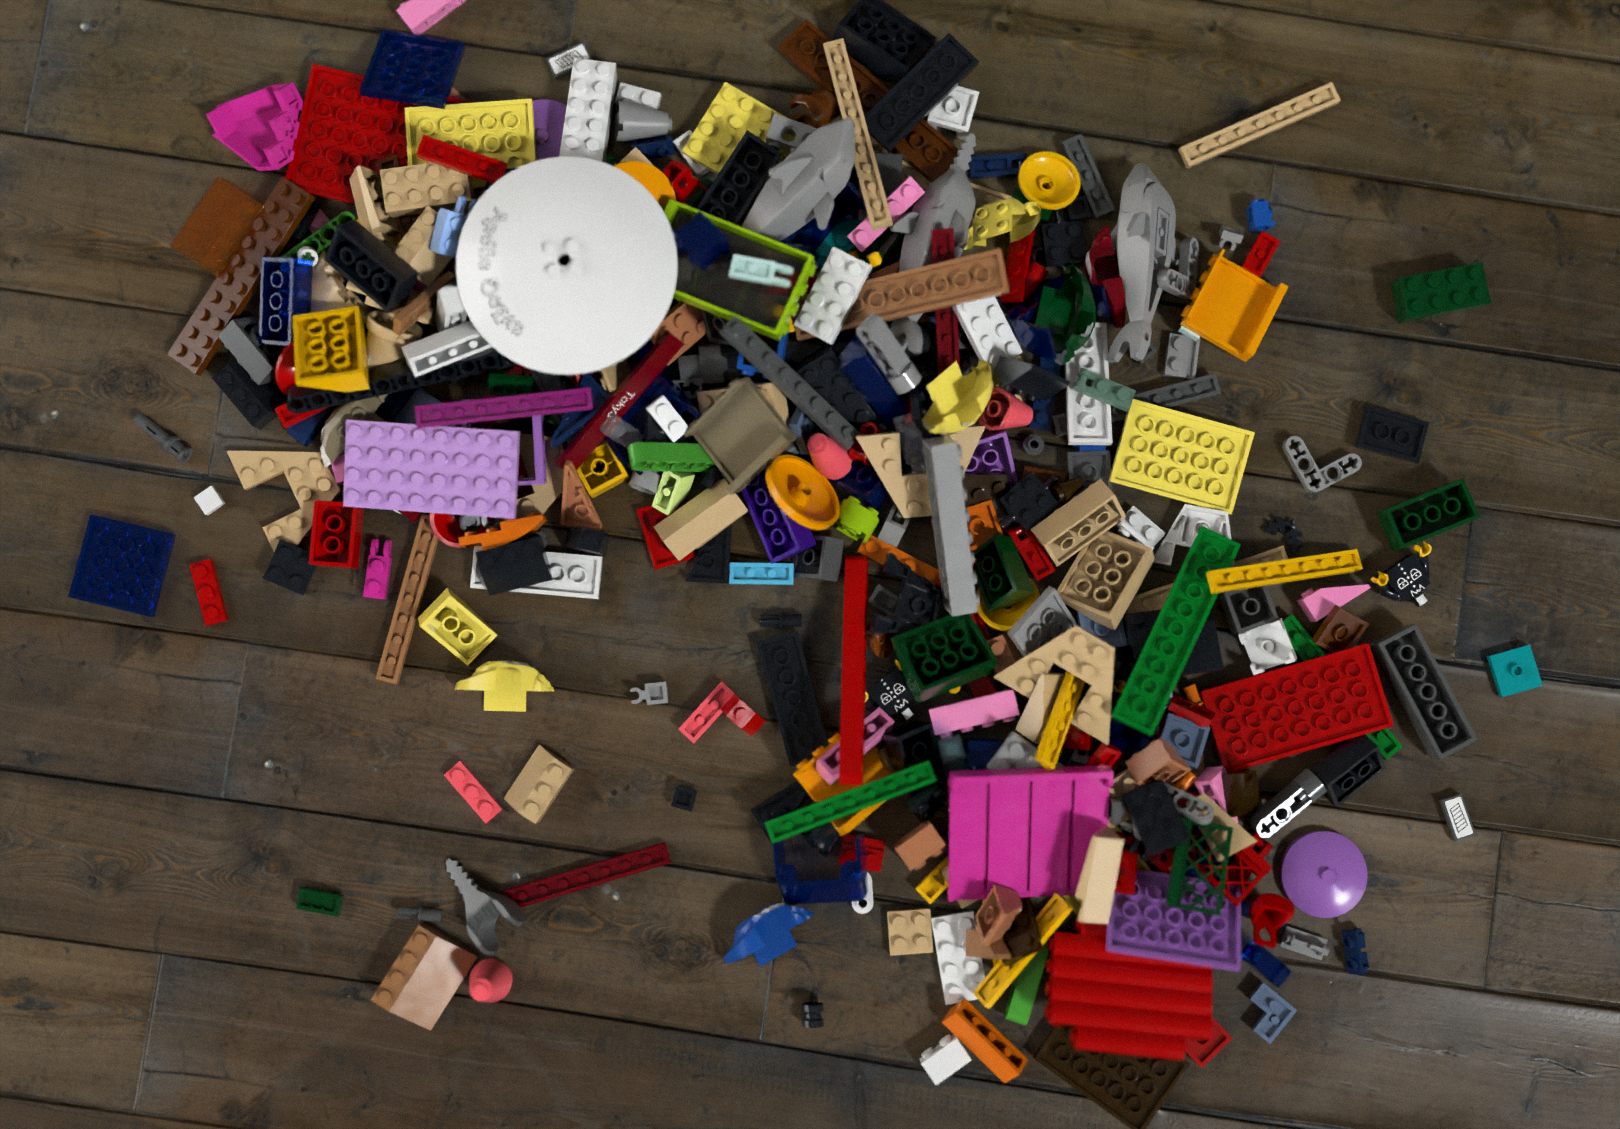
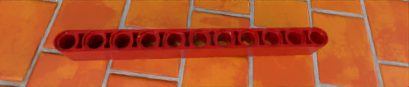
M867 555L845 556L839 759L840 785L863 786L868 595Z

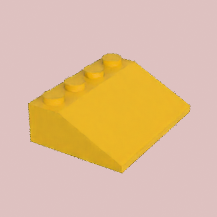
M359 306L293 315L295 379L297 386L341 392L370 389L365 322Z

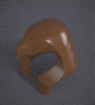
M817 88L811 91L812 95L800 94L789 100L791 109L802 105L807 108L811 116L810 118L805 113H799L793 116L792 120L815 128L833 123L841 114L837 97L829 89Z

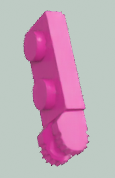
M373 538L368 557L363 597L386 600L392 563V541L386 540L383 550L384 556H377L379 539Z

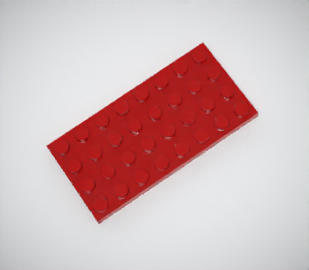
M1369 643L1200 690L1204 707L1216 713L1210 728L1221 764L1225 767L1227 773L1394 726Z

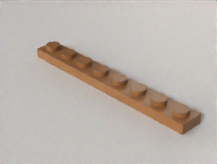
M426 514L421 515L376 679L393 684H398L439 541L430 526L429 515Z

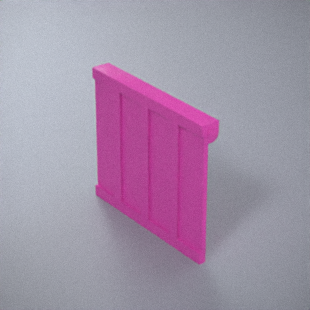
M1108 765L1055 767L1054 770L1046 768L949 771L948 901L986 899L994 884L1018 891L1019 897L1054 896L1055 893L1060 896L1076 895L1092 837L1104 825L1108 826L1109 787H1112L1114 782L1112 769Z

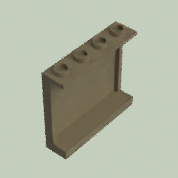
M749 377L734 379L728 385L730 388L726 392L720 393L715 398L716 402L705 408L701 412L703 416L688 425L690 429L684 434L685 437L694 436L727 478L730 485L726 489L730 495L742 491L797 438Z

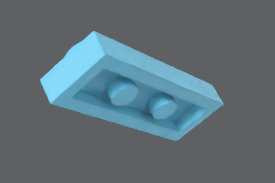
M730 562L729 584L794 585V563Z

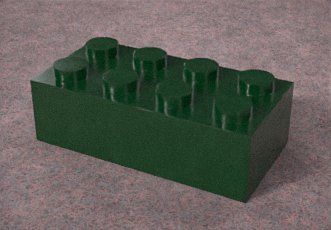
M1482 262L1400 277L1390 283L1399 324L1478 310L1491 304Z
M1464 478L1452 481L1376 512L1392 551L1404 549L1480 518Z

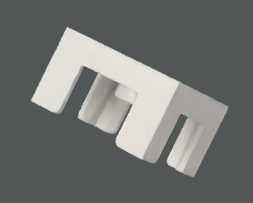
M956 86L929 113L927 123L934 129L939 126L957 131L956 137L964 139L969 131L979 92Z
M1282 618L1238 634L1242 645L1244 644L1250 658V667L1253 675L1283 663L1289 664L1297 659Z

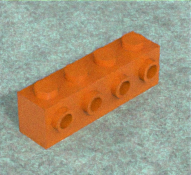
M965 998L951 1007L942 1021L1004 1084L1022 1072L1028 1059Z

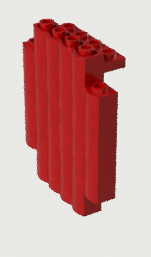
M1075 918L1074 930L1078 931V934L1054 932L1048 938L1047 949L1051 951V956L1047 960L1046 971L1050 973L1049 982H1046L1045 994L1049 995V1002L1045 1005L1044 1016L1048 1018V1024H1052L1053 1027H1074V1030L1070 1032V1043L1073 1044V1050L1181 1061L1185 1057V1038L1205 1041L1212 1038V968L1106 952L1107 924L1084 923L1077 921L1078 918Z

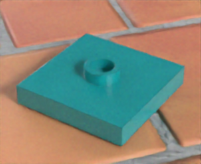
M1530 645L1486 656L1499 697L1543 686Z

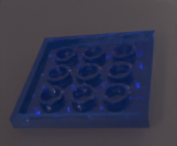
M382 29L360 86V95L445 109L466 50L465 42Z
M90 514L68 597L155 617L176 534Z

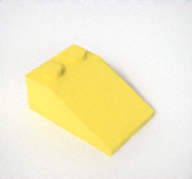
M448 587L418 617L420 627L467 666L497 636V633Z

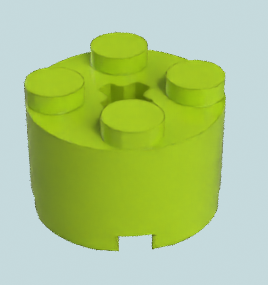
M849 496L848 499H843L840 503V514L835 521L838 525L837 530L855 541H858L859 538L864 539L862 543L866 544L880 521L877 517L879 512L871 507H863L858 499Z

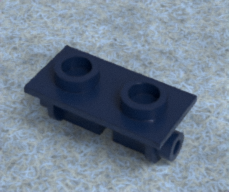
M672 135L653 137L654 142H650L649 138L635 139L634 142H631V150L636 147L647 159L675 155Z
M1354 928L1353 931L1341 930L1347 973L1363 976L1364 973L1368 972V968H1370L1367 952H1361L1362 948H1366L1365 933L1362 932V928Z

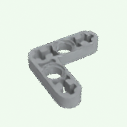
M1185 238L1181 241L1178 272L1173 269L1159 270L1157 274L1159 288L1181 299L1190 298L1196 288L1199 245L1196 238Z
M1292 436L1283 442L1282 448L1302 486L1309 493H1315L1355 473L1362 466L1361 458L1351 453L1319 469L1300 437ZM1291 442H1296L1298 445L1295 449L1290 450L1289 448ZM1302 452L1304 454L1298 456L1297 458H1294V456L1297 455V453L1299 454ZM1300 459L1308 461L1309 467L1307 470L1299 468L1298 462ZM1349 460H1354L1355 464H1353V467L1350 466L1342 469L1341 466L1347 464ZM1330 467L1337 470V477L1335 479H1331L1327 475V470ZM1311 471L1314 472L1313 474H1310V476H1304V474H1307ZM1317 479L1316 487H1311L1309 483Z
M1164 783L1180 815L1202 825L1209 824L1213 820V808L1209 803L1170 784ZM1181 799H1186L1190 802L1186 808H1180L1177 803ZM1204 810H1207V815L1204 814L1203 817H1201L1199 811L1203 812ZM1133 823V834L1137 839L1141 840Z

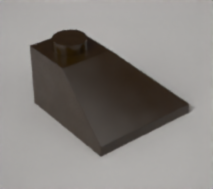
M1244 769L1221 774L1227 814L1232 818L1257 811L1259 781L1256 770Z

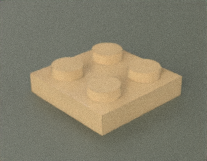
M930 908L887 911L890 956L933 953Z

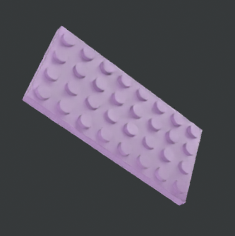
M346 419L343 506L515 519L520 431L451 426L417 428V424Z

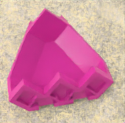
M294 82L273 84L216 105L217 108L208 112L206 116L215 131L211 135L256 170H279L294 158L295 151H292L294 139H297L299 122H297L299 111L302 110L303 101Z

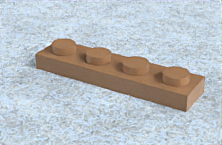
M448 271L443 276H439L416 299L410 300L402 311H397L393 317V332L401 336L436 306L438 290H441L444 286L452 285L451 280L456 275Z

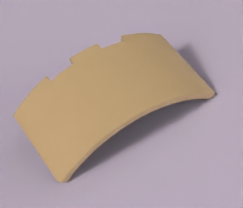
M323 250L318 255L317 264L313 267H306L291 283V295L300 314L359 306L366 324L368 313L371 312V309L353 291L345 289L343 275L325 261L327 253Z

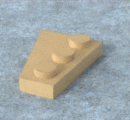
M1205 793L1197 796V798L1209 803L1213 808L1214 817L1210 823L1233 827L1229 856L1257 842ZM1189 801L1186 802V803H1184V804L1186 805V807L1189 806V804H1190ZM1207 810L1199 811L1200 816L1207 815ZM1197 826L1204 837L1206 835L1205 831L1201 826ZM1206 828L1209 832L1214 830L1212 828ZM1217 830L1211 834L1218 845L1226 841L1227 831ZM1206 837L1205 841L1212 851L1216 846L1209 837ZM1225 845L1220 847L1223 850V852L1225 850ZM1219 850L1213 852L1217 862L1223 860Z

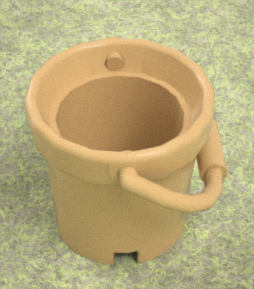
M372 311L368 313L366 323L368 329L366 338L368 369L406 361L401 347L422 338L423 329L421 326L415 323L399 336L393 332L394 313H388L387 311Z

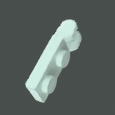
M733 254L729 278L788 288L791 282L784 278L774 277L775 272L791 275L794 269L787 265L777 264L775 261Z

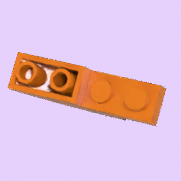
M532 512L526 514L527 517L518 519V516L515 519L505 518L506 521L500 522V531L498 528H489L485 530L486 533L477 534V531L466 532L464 537L458 538L459 546L467 548L481 545L483 551L519 542L538 530L546 522V517L540 515L539 512Z

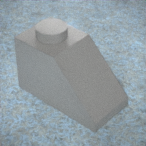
M895 503L877 539L897 547L910 518H903Z

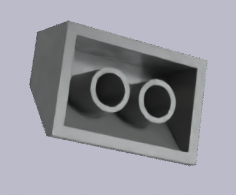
M260 316L232 319L218 336L219 339L223 342L225 348L230 350L235 356L237 362L250 374L254 382L258 385L274 382L276 380V364L285 346Z

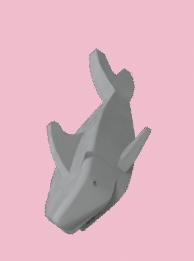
M846 118L816 129L783 162L770 169L768 174L771 177L759 193L742 228L778 242L796 232L814 217H816L818 228L825 230L834 208L833 199L847 185L851 169L854 165L855 131L853 120ZM736 238L733 246L717 249L708 268V271L712 270L710 277L718 285L732 279L729 278V270L733 254L754 258L759 254L761 247ZM706 255L695 263V265L699 269L701 268Z
M1137 163L1123 184L1117 225L1110 234L1114 252L1117 251L1119 274L1122 277L1125 302L1130 322L1122 328L1110 347L1106 360L1110 363L1119 362L1129 346L1130 358L1136 361L1144 359L1151 341V323L1162 293V289L1157 284L1158 271L1169 269L1170 263L1173 265H1178L1179 263L1174 236L1176 223L1174 203L1169 193L1145 163Z

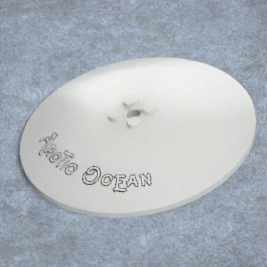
M562 156L537 160L509 172L496 181L471 210L463 226L456 255V275L460 297L471 322L482 337L493 348L513 362L535 371L555 375H578L599 371L626 359L650 339L665 318L674 296L678 274L677 249L673 232L667 217L655 198L642 184L622 170L604 162L582 157ZM563 255H568L571 258L570 263L566 266H561L558 262L559 258Z

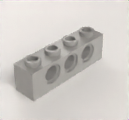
M774 113L766 136V143L778 151L784 150L790 154L818 128ZM791 134L795 139L787 141L784 136Z

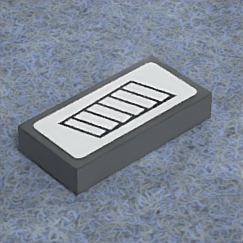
M584 41L546 58L555 80L572 73L574 58L592 60Z
M1461 793L1439 799L1453 841H1459L1476 835Z

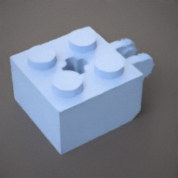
M462 195L458 197L454 211L440 208L429 250L456 258L460 239L457 238L458 233L461 234L463 226L478 200H471L467 215L463 214L466 198Z

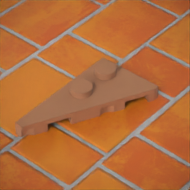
M566 460L564 464L560 525L601 531L603 526L574 464L572 461Z

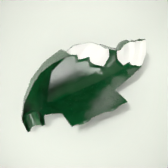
M1063 263L1065 272L1061 274V277L1065 279L1060 290L1046 286L1043 287L1035 328L1051 332V356L1060 365H1064L1071 358L1075 357L1074 351L1084 346L1090 338L1096 321V306L1089 282L1084 274L1072 263Z

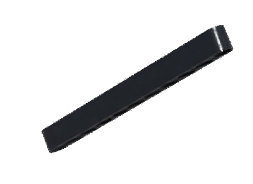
M491 347L415 377L407 362L401 361L369 368L370 389L341 392L297 385L290 386L287 391L286 406L292 413H304L517 365V363Z

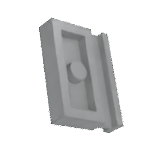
M1173 333L1168 335L1163 376L1195 379L1200 338L1194 341L1185 335Z

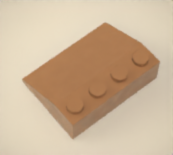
M423 921L415 929L371 998V1001L388 1012L431 1031L479 955L426 921Z

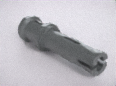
M139 413L134 417L133 423L159 442L166 453H171L176 457L177 462L183 464L190 459L194 451L191 447H186L182 444L180 438L169 435L143 413Z

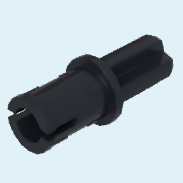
M780 612V614L760 615V627H780V629H783V627H802V614H782Z

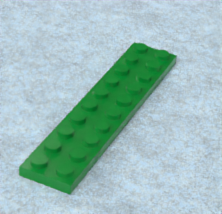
M1203 526L1199 528L1112 712V718L1150 737L1153 735L1218 593L1211 594L1206 573L1212 570L1230 568L1241 544Z

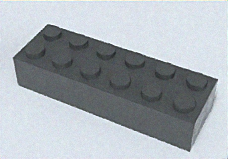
M1416 624L1405 625L1370 644L1430 758L1440 760L1478 740Z

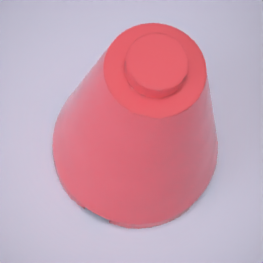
M993 387L990 400L983 413L979 416L980 419L978 421L980 425H984L985 429L988 430L1027 426L1033 419V410L1029 405L1005 389Z
M821 433L813 434L808 439L807 448L813 466L827 479L838 480L850 471L852 460L849 458V450L845 451L830 436Z
M494 958L484 959L477 963L469 976L471 996L477 1001L487 1003L503 999L509 993L513 982L512 972L508 965Z

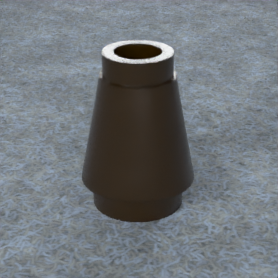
M1078 476L1055 483L1051 487V492L1057 502H1066L1083 489L1085 485L1082 478Z

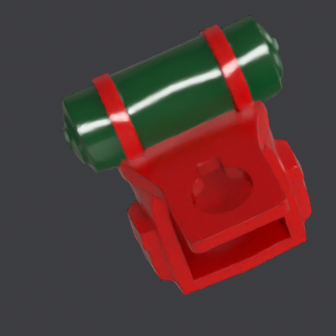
M672 160L661 171L670 181L675 192L676 201L682 204L685 203L695 209L713 183V181L704 177L699 180L692 175V170L680 161Z

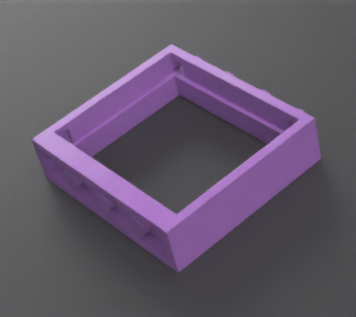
M543 415L532 416L535 477L518 478V485H540L547 483ZM472 422L462 423L460 427L473 428Z

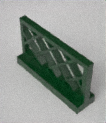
M1181 817L1194 843L1189 846L1190 841L1174 847L1165 906L1220 916L1233 827L1212 823L1202 825L1189 818ZM1192 825L1201 826L1206 835L1196 841L1191 834ZM1206 828H1212L1214 830L1209 832ZM1217 830L1227 831L1226 841L1218 845L1211 834ZM1209 837L1216 848L1206 854L1198 843ZM1196 845L1203 857L1193 863L1188 856V850ZM1223 845H1225V850H1224V852H1223V850L1220 848V847H1222ZM1219 850L1223 856V863L1215 867L1208 856ZM1206 859L1213 870L1202 876L1195 865ZM1188 860L1190 866L1186 868V863ZM1193 867L1200 879L1190 885L1184 877L1185 872ZM1222 867L1221 874L1217 870ZM1215 871L1220 878V884L1212 889L1204 878ZM1202 880L1209 889V892L1199 898L1192 887ZM1185 883L1187 888L1183 890V884ZM1189 889L1197 900L1191 905L1181 904L1182 894ZM1219 889L1218 896L1214 892ZM1212 894L1217 900L1216 910L1207 909L1201 900ZM1199 902L1202 908L1196 907L1194 905H1196Z

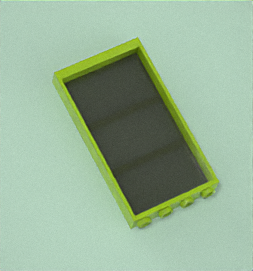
M669 199L664 214L673 232L678 259L677 282L673 298L726 320H730L731 317L736 315L749 329L780 341L782 335L786 336L790 328V323L788 322L791 316H795L799 307L797 302L800 296L803 297L808 287L806 282L809 276L812 277L815 273L817 265L815 264L814 256ZM733 254L775 261L777 264L792 267L794 269L793 274L786 275L776 271L774 276L789 280L791 282L790 287L771 286L729 278Z

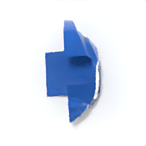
M773 903L736 926L733 946L723 957L725 964L732 963L753 953L760 967L797 946L789 930L815 914L805 908L785 903Z

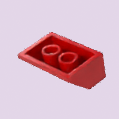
M314 500L309 565L359 569L364 508L345 507L343 502Z

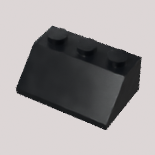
M1001 355L992 376L993 381L999 383V388L1011 391V393L1022 397L1024 395L1025 399L1036 402V399L1046 401L1069 386L1070 381L1035 365Z
M237 360L227 364L212 377L253 427L260 430L278 416L275 408L287 403V395L279 389L276 381L258 385L251 379L250 374Z
M539 536L475 552L481 576L490 596L553 580L544 541Z
M1366 735L1347 739L1340 747L1333 749L1322 761L1315 763L1310 771L1325 786L1327 790L1325 795L1335 807H1338L1384 771L1386 767L1378 745Z

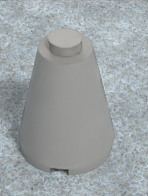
M617 98L616 109H619V111H617L615 116L616 142L665 135L668 133V130H672V117H669L667 112L623 98Z

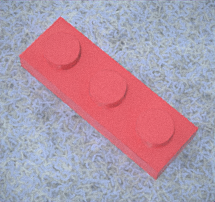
M721 681L678 730L695 743L722 714L721 708L735 693Z
M462 760L444 774L447 780L485 823H488L504 809Z

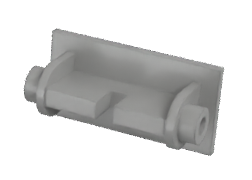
M1286 926L1280 947L1322 960L1323 955L1327 956L1329 953V947H1326L1327 939Z

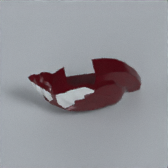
M1106 225L1098 233L1092 247L1086 254L1084 271L1096 308L1111 314L1116 328H1123L1126 316L1122 277L1119 274L1118 260L1109 262L1108 255H1113L1115 252L1112 247L1109 227Z

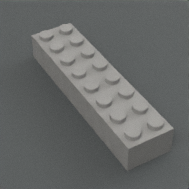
M948 435L922 439L943 606L952 617L978 612L977 605L980 604L978 592H975L974 584H977V576L975 571L972 570L975 558L973 551H970L969 545L972 542V534L970 529H967V521H970V516L964 504V500H967V492L965 487H962V479L965 476L963 466H960L959 457H962L961 446Z

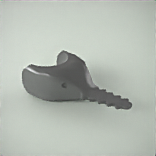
M449 858L446 861V872L451 873L450 878L455 880L454 885L459 887V893L463 895L462 900L465 901L468 934L482 953L492 955L499 949V942L495 934V923L499 915L514 925H522L527 920V915L507 895L480 889L479 885L474 884V879L469 878L468 872H464V867L459 866V861Z

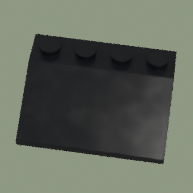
M860 0L838 23L832 37V41L843 38L849 54L894 85L923 59L937 39L936 36L883 0Z
M1161 609L1124 614L1123 626L1133 668ZM1210 610L1180 676L1222 671L1224 668L1212 610Z

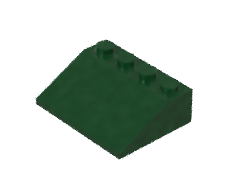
M970 614L953 617L948 615L891 638L906 683L917 703L993 673L998 662Z

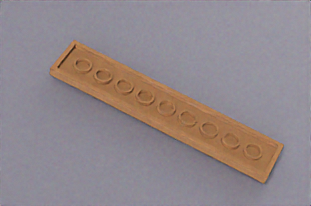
M1002 249L990 250L866 280L840 332L856 329L871 313L879 315L886 322L1010 293ZM805 294L803 297L800 296L797 302L799 304L797 313L793 316L794 323L809 294ZM795 326L798 341L817 338Z

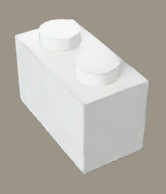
M954 1034L952 1036L946 1035L939 1041L940 1044L934 1049L930 1047L921 1054V1065L935 1085L941 1083L972 1060Z

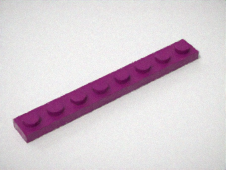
M591 387L414 406L417 428L594 409Z

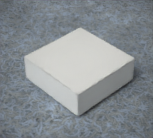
M212 485L193 497L205 515H210L226 504Z

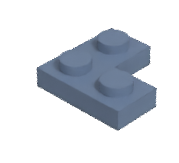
M1260 981L1248 998L1260 1007L1264 1013L1251 1029L1271 1044L1297 1010L1264 982Z

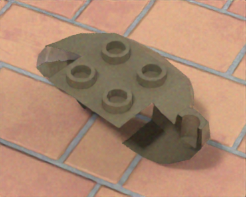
M388 394L340 404L333 410L330 417L326 420L320 436L322 443L320 447L321 458L325 467H328L345 449L346 419L385 422L374 412L385 401L384 399Z

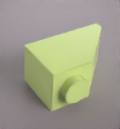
M664 471L652 507L668 516L671 515L689 494L695 474L692 472Z

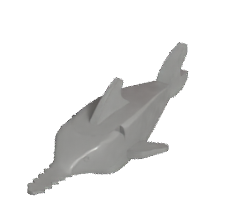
M973 133L964 137V143H961V150H958V157L954 158V164H951L947 172L928 185L925 193L915 202L912 212L905 213L890 226L892 232L905 233L901 249L899 272L932 265L931 229L954 228L955 259L960 258L963 249L966 247L968 230L970 229L976 207L974 192L966 174V170L969 169L968 163L972 161L970 155L974 154L973 147L976 146V136ZM923 313L893 320L890 331L904 351L908 345V349L913 353H921L923 334L917 321Z

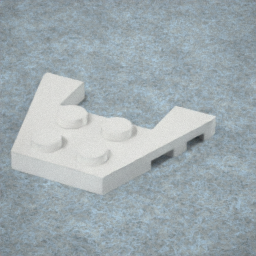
M1185 504L1154 555V563L1171 567L1175 545L1190 548L1201 526L1231 539L1228 512Z

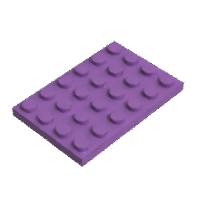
M1136 869L1135 893L1133 895L1114 892L1106 931V952L1236 972L1241 970V902L1235 907L1223 896L1220 916L1165 906L1170 874ZM1184 877L1190 885L1200 879ZM1202 880L1192 887L1199 898L1209 892V889ZM1207 881L1210 887L1214 889L1215 887ZM1185 883L1183 884V890L1187 888ZM1229 885L1230 894L1237 899L1241 894L1240 885ZM1189 889L1182 894L1181 904L1191 905L1197 900ZM1212 894L1201 900L1207 909L1216 910L1217 900ZM1199 902L1196 905H1194L1196 907L1202 908Z

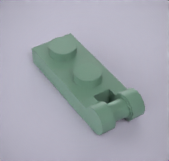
M1079 369L1077 374L1079 378L1072 387L1074 391L1127 412L1129 410L1136 390L1096 375L1088 369ZM1086 381L1092 383L1091 387L1086 386Z

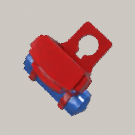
M1274 893L1261 894L1255 900H1242L1241 916L1250 919L1252 922L1254 944L1275 948L1276 931L1281 926H1284L1286 922H1289L1294 915L1295 907L1293 906V901ZM1263 928L1267 929V933L1270 935L1269 941H1264L1259 936V932Z

